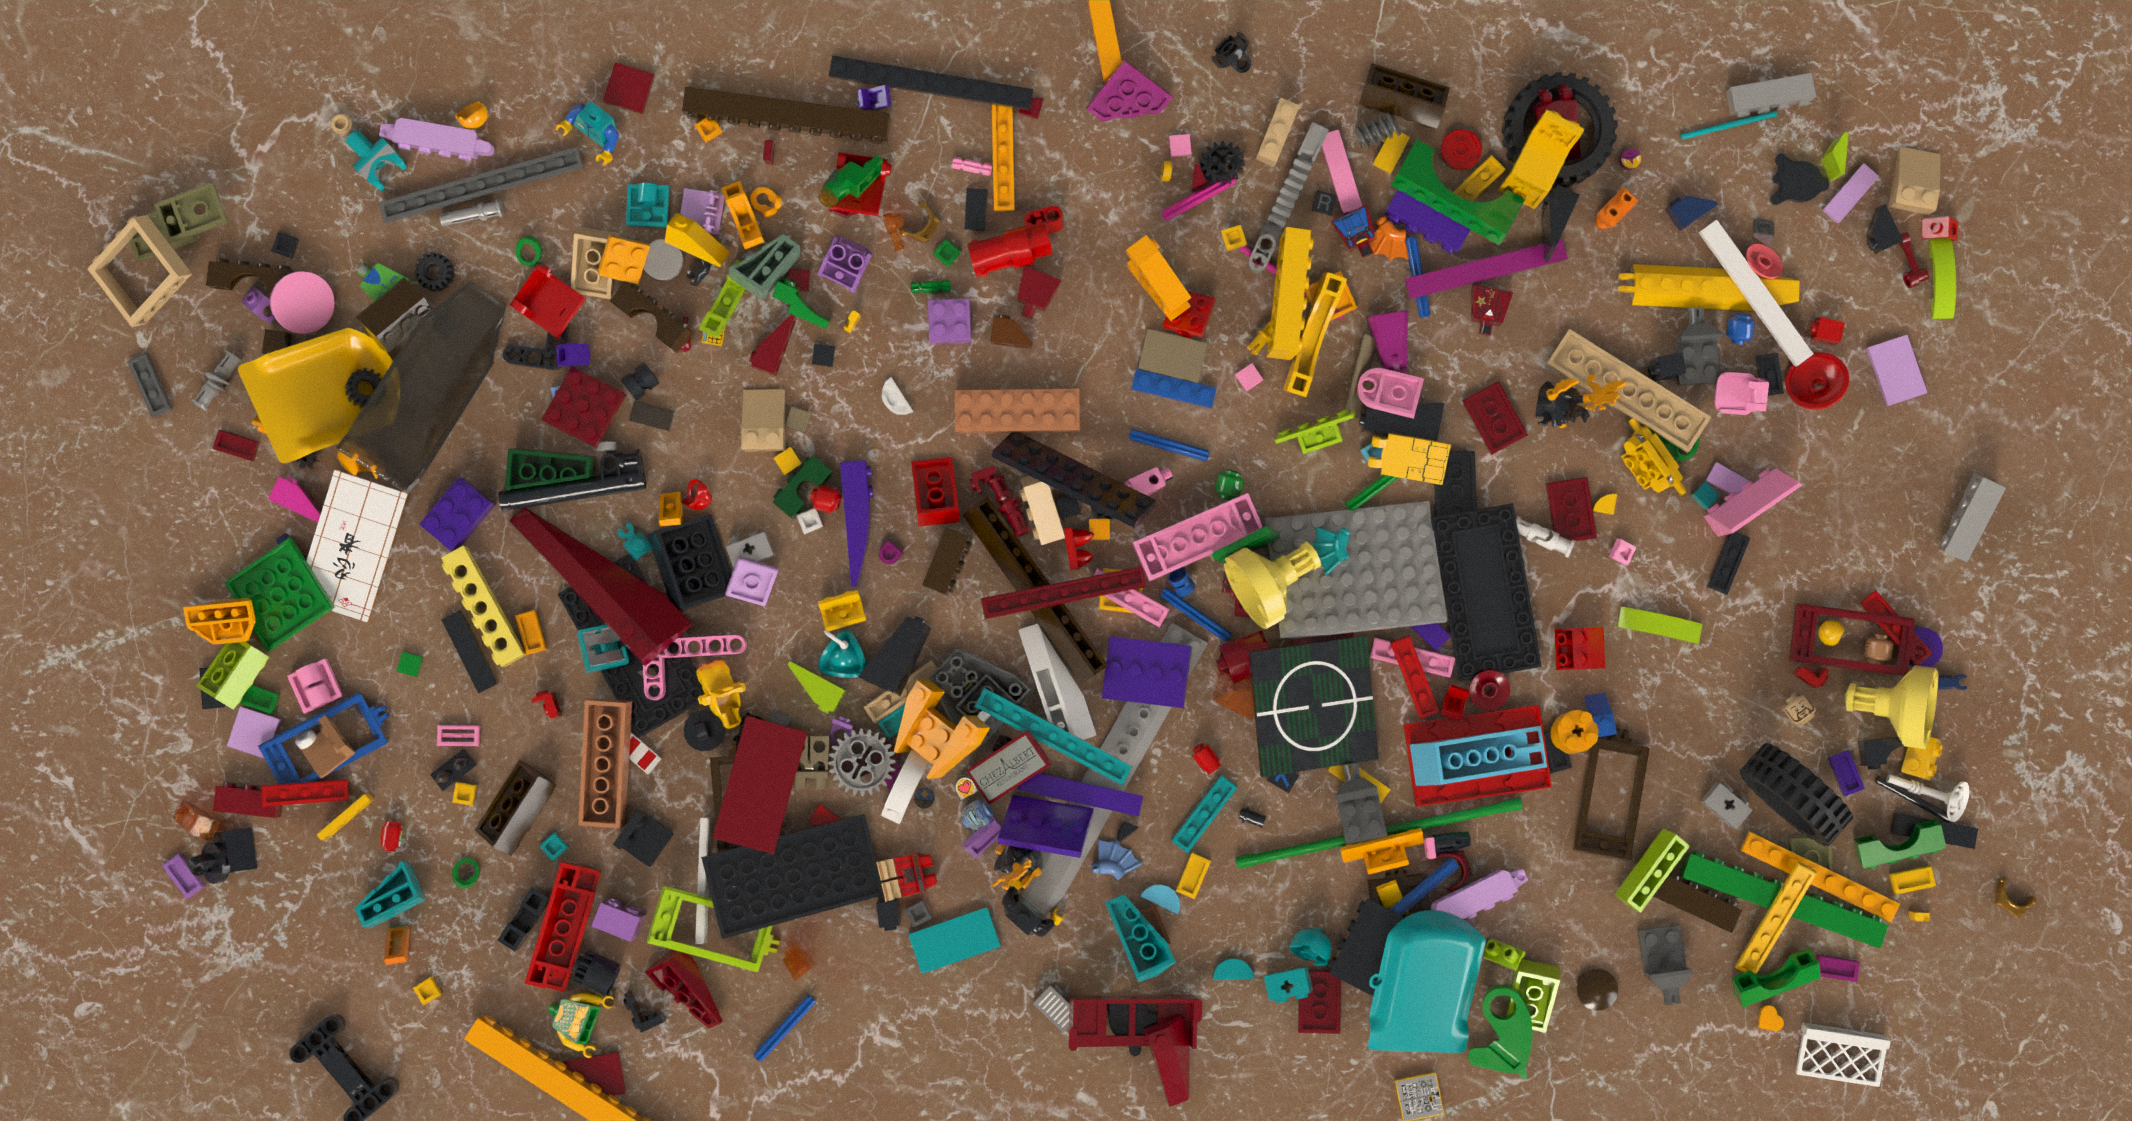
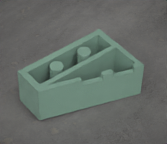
M783 234L763 246L760 251L745 257V260L739 264L729 267V276L733 281L763 301L776 286L777 282L782 279L800 257V245Z

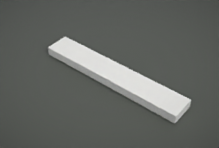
M711 817L700 818L697 894L709 897V887L701 857L711 855ZM697 904L695 944L707 942L709 907Z

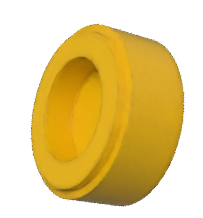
M1163 161L1161 181L1169 182L1172 174L1171 161Z

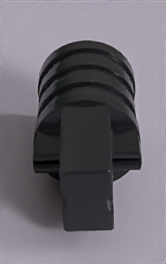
M1468 831L1432 835L1434 837L1436 853L1455 851L1471 845V837Z

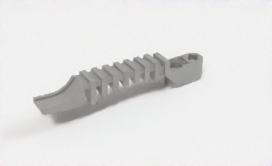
M1312 122L1297 154V159L1295 158L1292 165L1293 168L1290 169L1288 179L1286 178L1284 187L1279 193L1280 196L1275 202L1276 205L1273 206L1271 215L1267 219V224L1264 226L1249 258L1248 268L1251 272L1258 274L1265 270L1281 236V231L1286 225V220L1290 216V211H1292L1294 203L1298 199V194L1303 188V183H1305L1308 177L1307 174H1309L1312 164L1315 162L1329 129ZM1262 240H1269L1272 243V247L1268 250L1263 249L1260 244ZM1258 258L1261 260V264L1263 266H1258V268H1255V263H1253L1252 260L1256 261Z

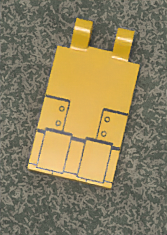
M1388 433V438L1373 436L1372 446L1383 448L1381 458L1369 456L1368 467L1381 468L1380 473L1383 475L1443 484L1450 443L1395 433Z

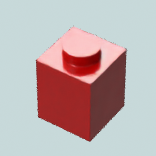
M1824 317L1815 319L1811 323L1809 331L1812 333L1811 340L1831 345L1840 343L1845 322Z

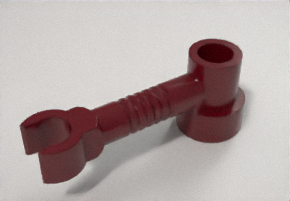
M1908 232L1900 234L1903 241L1898 244L1903 249L1911 271L1903 274V281L1907 288L1918 286L1920 282L1928 280L1929 274L1925 268H1919L1911 247L1910 235Z

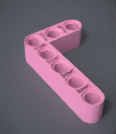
M739 635L677 638L674 641L679 645L677 653L672 654L668 646L649 664L643 665L645 695L650 700H660L664 697L666 692L664 658L741 654L747 648L746 640ZM734 639H740L742 642V647L737 651L733 650L731 646ZM714 640H718L721 643L720 650L716 652L712 651L710 647ZM693 641H697L700 644V649L696 653L690 650V644ZM652 664H656L659 667V673L656 676H652L649 673V668ZM653 685H657L660 688V693L656 697L650 694V688Z

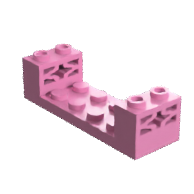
M1247 493L1137 540L1132 545L1147 580L1150 582L1167 575L1169 572L1213 554V552L1263 528Z

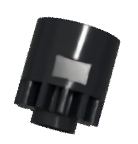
M587 950L584 956H578L572 967L571 972L575 974L572 982L606 998L619 975L622 965Z

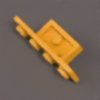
M1421 828L1411 829L1407 832L1391 834L1386 837L1341 847L1342 860L1346 863L1364 858L1368 875L1409 865L1405 848L1423 844V832Z

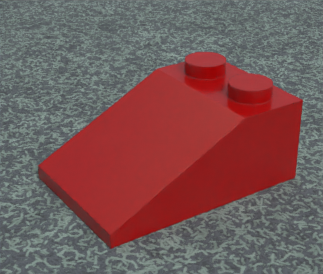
M952 457L911 461L918 526L960 522Z

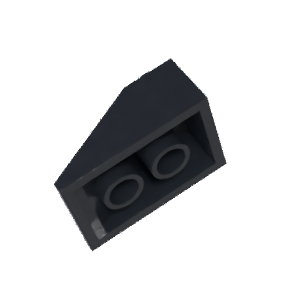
M1559 185L1556 186L1554 191H1549L1541 207L1544 210L1541 222L1544 261L1546 262L1551 258L1580 194Z

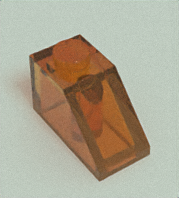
M792 945L784 952L786 956L782 959L795 981L816 964L801 945L797 947Z

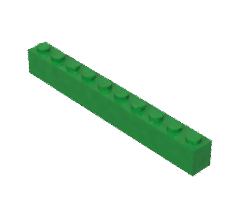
M1693 851V854L1686 853L1678 875L1768 909L1784 884L1772 879V882L1765 881V876L1755 872L1751 876L1744 873V868L1735 865L1732 868L1724 866V861L1713 858L1712 861L1705 859V854ZM1813 893L1811 897L1803 896L1791 916L1880 949L1889 926L1882 923L1883 918L1871 915L1870 918L1862 916L1863 911L1852 907L1848 911L1843 909L1844 904L1832 900L1830 904L1823 902L1824 897Z

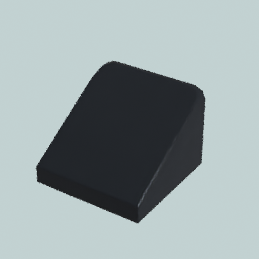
M1123 822L1115 844H1120L1136 832L1139 827Z

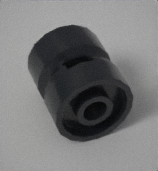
M644 362L634 368L635 373L629 372L620 379L636 400L646 394V389L652 390L660 384Z

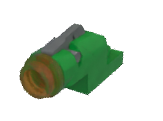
M875 156L871 161H867L863 168L850 161L842 169H834L818 195L819 201L825 207L830 208L835 206L849 193L858 198L881 174L883 159Z

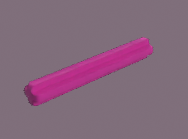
M1232 178V184L1224 181L1223 186H1221L1220 181H1217L1215 185L1212 183L1164 209L1161 212L1162 217L1165 221H1169L1234 185L1236 180Z

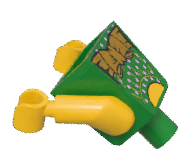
M584 992L572 995L570 999H562L560 1004L553 1002L548 1012L555 1016L552 1026L557 1030L563 1045L578 1052L581 1050L586 1058H591L592 1054L588 1053L586 1049L596 1050V1046L593 1043H588V1040L601 1009V1006L598 1005L603 1004L607 1009L612 1008L613 1006H607L604 1001L607 998L614 999L613 996L608 995L606 998H602L600 995Z

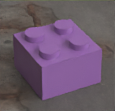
M970 299L928 300L930 345L972 343Z
M615 898L601 902L592 927L630 942L635 940L646 917V914L642 913V909L632 905L630 907L623 906V902Z

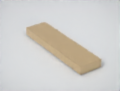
M931 660L913 672L901 696L886 691L865 705L864 709L872 721L876 724L905 704L917 680H929L928 678L938 669Z

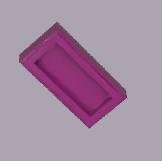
M1816 955L1821 977L1857 982L1860 961Z

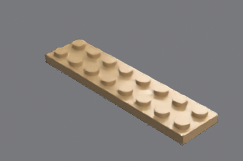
M1571 329L1568 330L1546 364L1567 378L1578 379V385L1593 393V389L1587 384V377L1590 374L1595 375V380L1592 382L1599 384L1601 389L1608 382L1615 380L1625 381L1626 385L1616 390L1620 397L1617 398L1613 407L1634 418L1642 425L1647 426L1650 430L1687 453L1691 450L1711 419V416Z

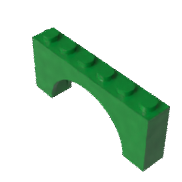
M1417 139L1391 185L1414 197L1417 201L1430 206L1435 211L1448 216L1453 221L1464 225L1471 231L1482 235L1489 241L1500 245L1511 228L1525 199L1509 190H1506L1500 198L1490 202H1474L1455 195L1440 182L1435 174L1432 164V156L1435 149Z

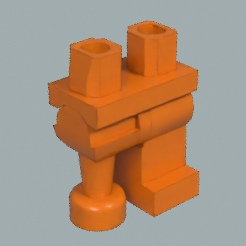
M1622 187L1597 213L1595 218L1596 227L1601 230L1613 228L1633 208L1638 200L1625 187Z

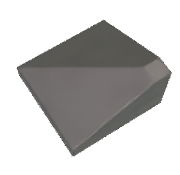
M1753 219V237L1767 246H1771L1774 239V222Z

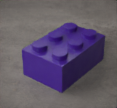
M459 476L419 525L450 551H454L464 544L496 504L465 478Z

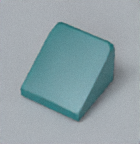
M1706 481L1691 494V497L1704 510L1708 509L1720 496Z

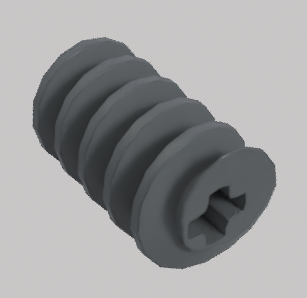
M1388 112L1386 113L1385 120L1379 115L1377 123L1371 118L1370 126L1365 122H1362V129L1357 124L1355 125V133L1361 148L1362 144L1369 148L1370 141L1377 145L1378 138L1385 142V135L1392 139L1393 132L1398 136L1401 135L1394 114L1391 117Z

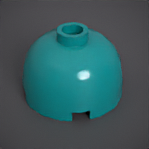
M1313 927V929L1306 928L1297 932L1289 948H1291V953L1306 962H1308V959L1315 960L1314 965L1325 966L1330 959L1332 944L1324 934V930Z

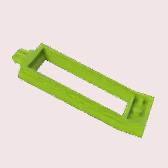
M665 885L662 887L646 939L647 943L754 972L759 971L763 955H768L769 952L777 953L778 949L771 947V944L779 945L780 940L773 939L774 935L770 934L772 926L759 929L750 960L672 940L671 935L682 900L714 908L710 897Z

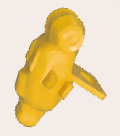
M713 660L709 664H703L696 670L698 680L704 692V695L698 697L699 704L709 705L711 711L721 719L725 728L730 729L738 726L741 723L739 715L741 700L739 693L746 690L745 683L740 681L734 683L729 667L724 660Z

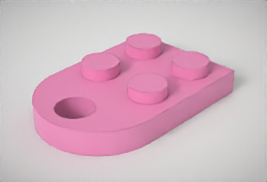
M1373 368L1366 371L1360 377L1357 392L1360 400L1370 408L1414 419L1424 378L1383 368ZM1370 382L1374 385V388L1366 390L1363 384Z

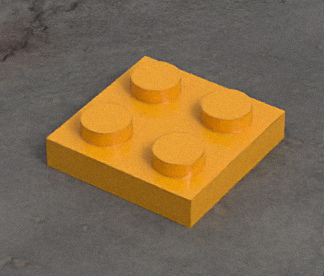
M609 234L598 268V275L638 284L650 245Z

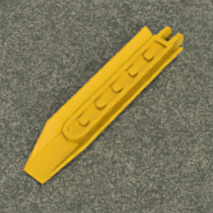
M1633 264L1635 274H1619V279L1634 280L1633 286H1619L1618 292L1633 293L1632 305L1704 307V309L1754 311L1723 268ZM1756 273L1779 306L1799 301V280L1782 276L1769 279Z

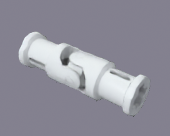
M1520 516L1516 518L1518 534L1527 537L1528 541L1536 542L1538 545L1551 551L1554 549L1565 554V557H1569L1576 542L1575 540H1567L1559 536L1557 532L1542 528L1536 523L1531 524L1522 520Z

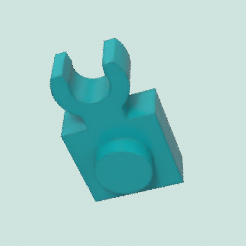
M628 522L626 528L629 532L624 533L619 528L617 534L620 538L626 539L623 546L634 561H637L652 549L650 543L641 532L635 535L633 525Z

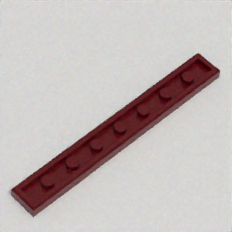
M1140 566L981 598L980 601L984 619L986 620L1145 588L1147 585L1143 567Z

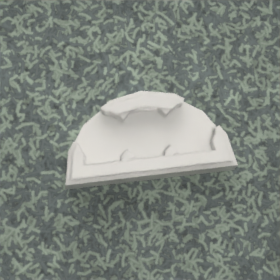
M890 377L882 389V399L885 406L891 412L898 415L912 413L913 410L892 377Z

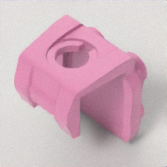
M1723 372L1719 375L1716 382L1714 401L1716 410L1725 414L1747 415L1751 411H1766L1769 382L1763 378H1755L1749 373Z

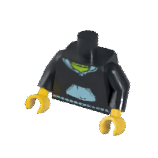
M1017 879L1011 884L1002 898L1005 916L1026 935L1045 936L1055 925L1061 923L1065 914L1059 916L1057 914L1059 909L1056 908L1047 919L1018 893L1021 889V882Z

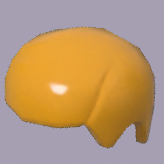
M477 101L460 110L455 117L462 127L477 129L486 122L488 110L483 103L481 104V102Z

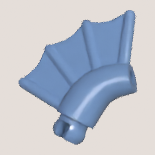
M1098 839L1099 860L1091 864L1094 874H1111L1119 880L1125 873L1142 865V862L1133 856L1132 849H1125L1119 844H1115V841L1105 842Z

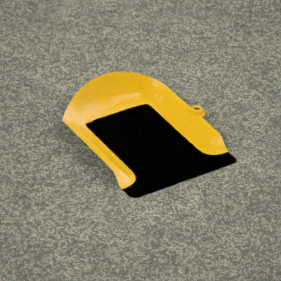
M345 328L268 353L238 367L240 377L276 456L281 463H289L338 443H341L346 448H351L356 443L355 437L392 425L397 413L400 386L392 359L371 337L351 328ZM364 368H368L367 371L375 370L374 374L375 372L376 374H381L379 378H383V384H386L384 390L385 398L382 397L375 406L372 405L370 408H366V406L359 408V404L354 406V401H349V395L346 396L345 394L347 380L358 369H361V371ZM362 381L358 383V391L361 394H372L373 387L369 382ZM348 436L351 437V441H347L346 438Z

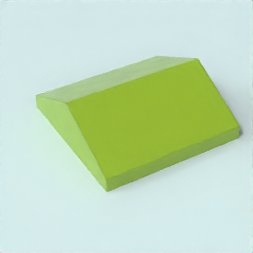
M1844 132L1834 139L1821 159L1829 181H1834L1845 174L1849 132Z

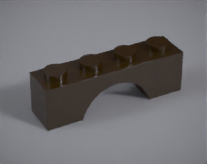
M216 258V262L209 261L206 286L213 289L233 291L239 281L253 276L259 277L264 282L267 292L271 293L273 287L280 279L294 271L290 270L291 267L286 265H278V268H271L270 264L257 263V266L249 265L250 262L238 260L237 264L229 263L227 259Z
M624 282L610 302L630 318L642 313L654 315L657 321L655 337L678 353L692 335L687 330L689 325L680 318L677 321L674 320L672 312L665 307L662 309L657 307L658 302L650 295L644 297L641 294L643 290L634 283L630 286Z

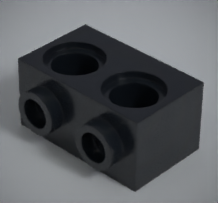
M1683 352L1658 356L1649 361L1650 365L1647 366L1648 375L1652 377L1653 381L1678 378L1686 373Z

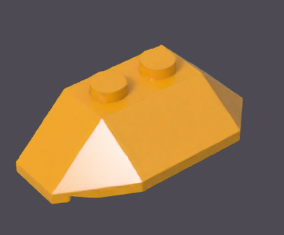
M249 597L217 600L183 607L187 628L195 631L213 645L249 641L256 621L252 600Z

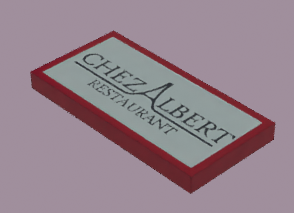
M1028 729L968 768L966 772L990 805L1049 767L1052 762Z

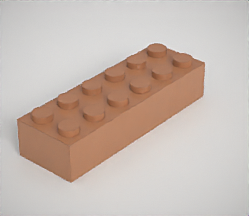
M1079 389L955 390V433H1080Z
M599 698L585 700L578 821L580 826L621 828L626 825L632 701Z

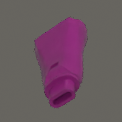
M1408 311L1367 317L1383 369L1405 374L1408 364Z

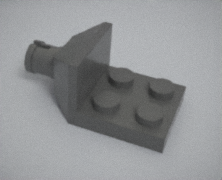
M1696 307L1687 309L1689 325L1685 326L1674 340L1675 354L1683 352L1686 373L1677 378L1678 386L1716 383L1720 375L1717 341L1723 338V333L1711 323H1705L1704 307H1698V309Z
M1358 763L1351 764L1353 773L1350 772L1349 764L1342 766L1345 782L1342 783L1335 795L1346 845L1387 836L1377 786L1360 776Z
M1680 925L1637 930L1644 976L1655 986L1662 989L1664 1005L1680 1004L1679 987H1683L1693 974L1692 969L1686 967Z

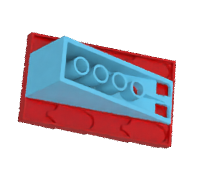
M1540 705L1462 716L1460 721L1444 718L1403 724L1415 807L1552 788Z

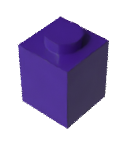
M565 343L556 346L557 367H582L590 365L591 354L589 344Z

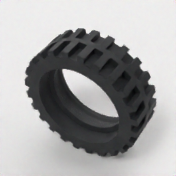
M1555 72L1553 76L1545 74L1538 80L1529 82L1509 105L1501 133L1504 134L1502 145L1507 147L1508 150L1506 157L1508 161L1512 159L1515 163L1526 143L1525 122L1534 105L1540 102L1538 90L1547 88L1548 93L1550 92L1552 97L1560 96L1558 85L1567 84L1568 88L1572 89V97L1577 99V103L1584 107L1592 119L1594 126L1593 141L1583 157L1575 162L1562 165L1551 188H1556L1557 185H1563L1564 188H1567L1574 183L1579 184L1588 177H1591L1611 155L1614 149L1612 146L1617 140L1615 129L1618 127V120L1614 121L1613 115L1616 111L1614 107H1609L1607 102L1610 98L1608 95L1602 96L1599 92L1601 89L1599 85L1596 84L1593 87L1588 84V78L1583 77L1580 80L1575 78L1576 73L1571 72L1568 76H1562V72Z
M1764 743L1740 769L1742 779L1764 803L1799 832L1805 834L1818 844L1829 846L1853 819V814L1849 807L1843 803V800L1823 780L1777 746Z

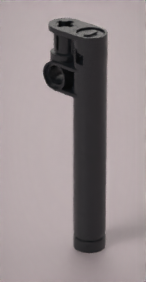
M636 449L635 453L623 454L622 452L603 455L600 459L601 476L499 491L500 508L502 511H508L511 509L646 490L641 450ZM610 458L615 460V466L612 469L606 467V462Z

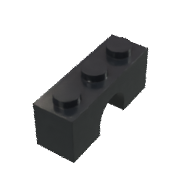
M537 885L531 887L521 902L519 911L512 921L507 924L497 941L514 952L520 950L547 908L551 894Z

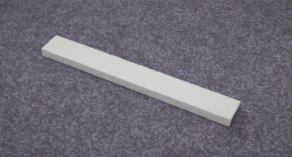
M1715 220L1699 232L1700 236L1793 365L1796 367L1812 356L1813 352L1754 270L1749 266L1718 220Z

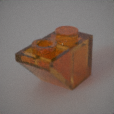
M184 800L175 810L173 817L188 834L207 841H211L220 824L212 815Z

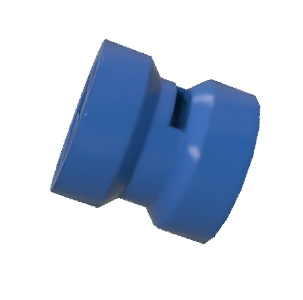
M1181 567L1169 574L1168 581L1174 587L1178 596H1187L1195 589V583L1189 577L1185 568Z

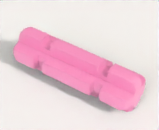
M960 157L953 158L952 167L954 169L960 170L963 168L964 171L978 174L982 172L983 175L988 176L992 173V164H981L979 161L969 159L962 160Z

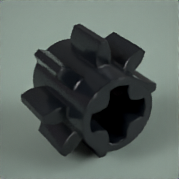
M320 452L310 453L307 456V460H304L302 457L293 462H300L299 468L304 469L307 465L313 469L312 464L319 462L317 454Z

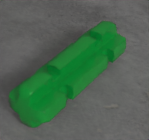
M950 280L911 283V292L913 294L920 292L936 293L941 290L943 292L951 291Z

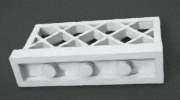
M1802 1022L1801 1031L1803 1033L1795 1070L1796 1074L1876 1087L1880 1086L1886 1050L1889 1049L1891 1042L1885 1035ZM1807 1039L1816 1040L1820 1046L1809 1052L1806 1048ZM1831 1043H1837L1840 1049L1829 1055L1825 1047ZM1851 1046H1857L1861 1052L1850 1058L1846 1050ZM1823 1049L1828 1057L1818 1064L1813 1055ZM1872 1049L1880 1050L1879 1057L1871 1062L1866 1054ZM1844 1053L1849 1060L1838 1067L1833 1059ZM1865 1056L1869 1064L1859 1070L1854 1062ZM1811 1058L1816 1066L1810 1070H1803V1062ZM1832 1061L1837 1069L1831 1073H1824L1821 1067ZM1852 1064L1857 1072L1850 1077L1845 1076L1842 1070ZM1873 1067L1876 1071L1875 1079H1865L1862 1074Z

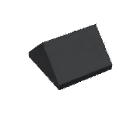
M252 827L210 833L211 842H221L228 852L229 857L225 859L226 865H230L229 873L258 868Z

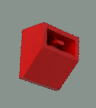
M1604 627L1554 629L1556 670L1606 668Z

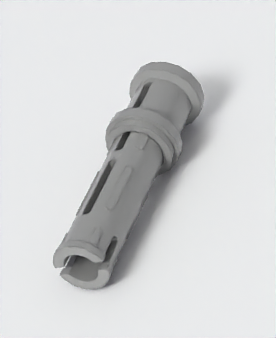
M496 199L495 202L486 204L480 202L472 208L439 214V219L442 227L477 219L486 221L490 217H504V209L501 200Z

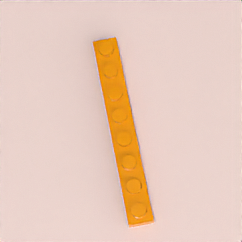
M1750 831L1740 848L1741 851L1789 874L1798 861L1816 870L1817 874L1811 883L1812 885L1889 922H1892L1900 906V903Z

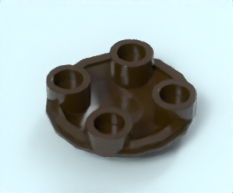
M1592 969L1579 977L1577 981V996L1585 1007L1595 1011L1605 1010L1616 1001L1618 984L1614 976L1608 971Z

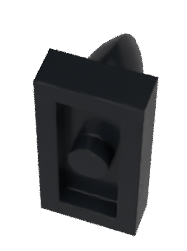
M463 749L430 775L440 789L445 791L475 768L477 764L468 752Z

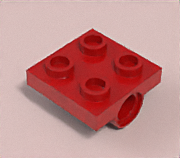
M1187 291L1191 296V299L1187 301L1191 307L1172 321L1166 316L1163 327L1173 330L1185 338H1192L1193 335L1203 337L1216 301L1215 297Z

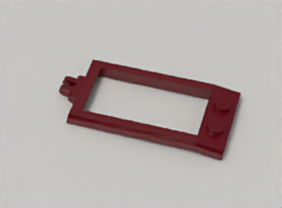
M1797 603L1789 661L1905 676L1909 670L1910 658L1915 659V655L1923 656L1924 651L1916 650V646L1924 647L1925 643L1917 642V638L1913 637L1914 618ZM1818 615L1902 626L1897 666L1814 656L1813 649Z

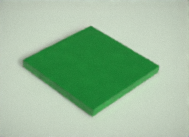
M292 538L286 539L224 582L234 599L249 597L252 600L256 619L253 630L267 652L273 651L335 608Z

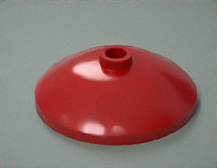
M1815 352L1795 367L1793 364L1790 366L1785 378V387L1790 399L1800 407L1810 410L1825 409L1839 402L1846 394L1850 382L1849 372L1846 365L1838 357L1829 353ZM1817 386H1822L1821 389H1816Z

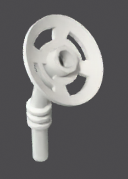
M1888 774L1886 782L1906 788L1914 794H1924L1945 801V804H1947V816L1952 822L1957 821L1966 808L1969 798V785L1967 782L1961 781L1952 792L1947 794L1926 787L1923 783L1915 780L1909 781Z

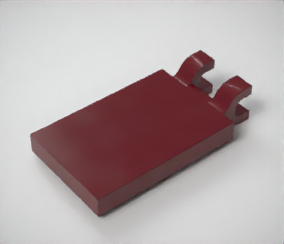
M1567 84L1558 85L1560 99L1552 101V94L1548 93L1547 88L1538 90L1540 104L1534 105L1535 123L1539 121L1546 110L1555 111L1562 118L1578 123L1577 99L1572 97V89L1568 88ZM1580 138L1570 149L1565 161L1581 157Z

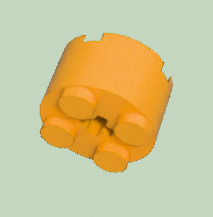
M1573 710L1556 718L1551 727V739L1553 744L1567 754H1576L1590 749L1597 742L1598 726L1593 721V717L1589 712Z

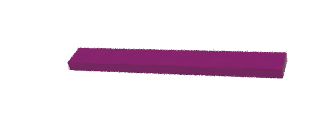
M1561 239L1548 262L1544 261L1543 244L1405 278L1404 281L1410 300L1565 261L1568 258L1563 239Z

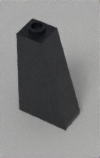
M1444 403L1417 405L1414 419L1377 409H1367L1365 414L1361 413L1359 426H1362L1361 432L1388 437V433H1395L1437 441Z
M915 616V619L907 617L863 669L859 678L901 696L931 631V628L926 625L927 621Z

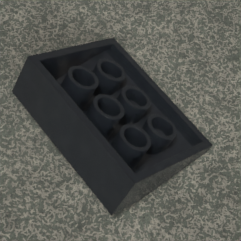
M711 514L683 522L680 525L658 529L647 535L668 598L680 612L726 597L725 591L732 574Z

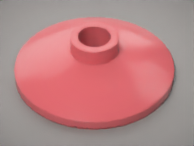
M1753 244L1747 249L1746 260L1757 274L1765 278L1774 279L1782 273V261L1771 248L1762 244Z

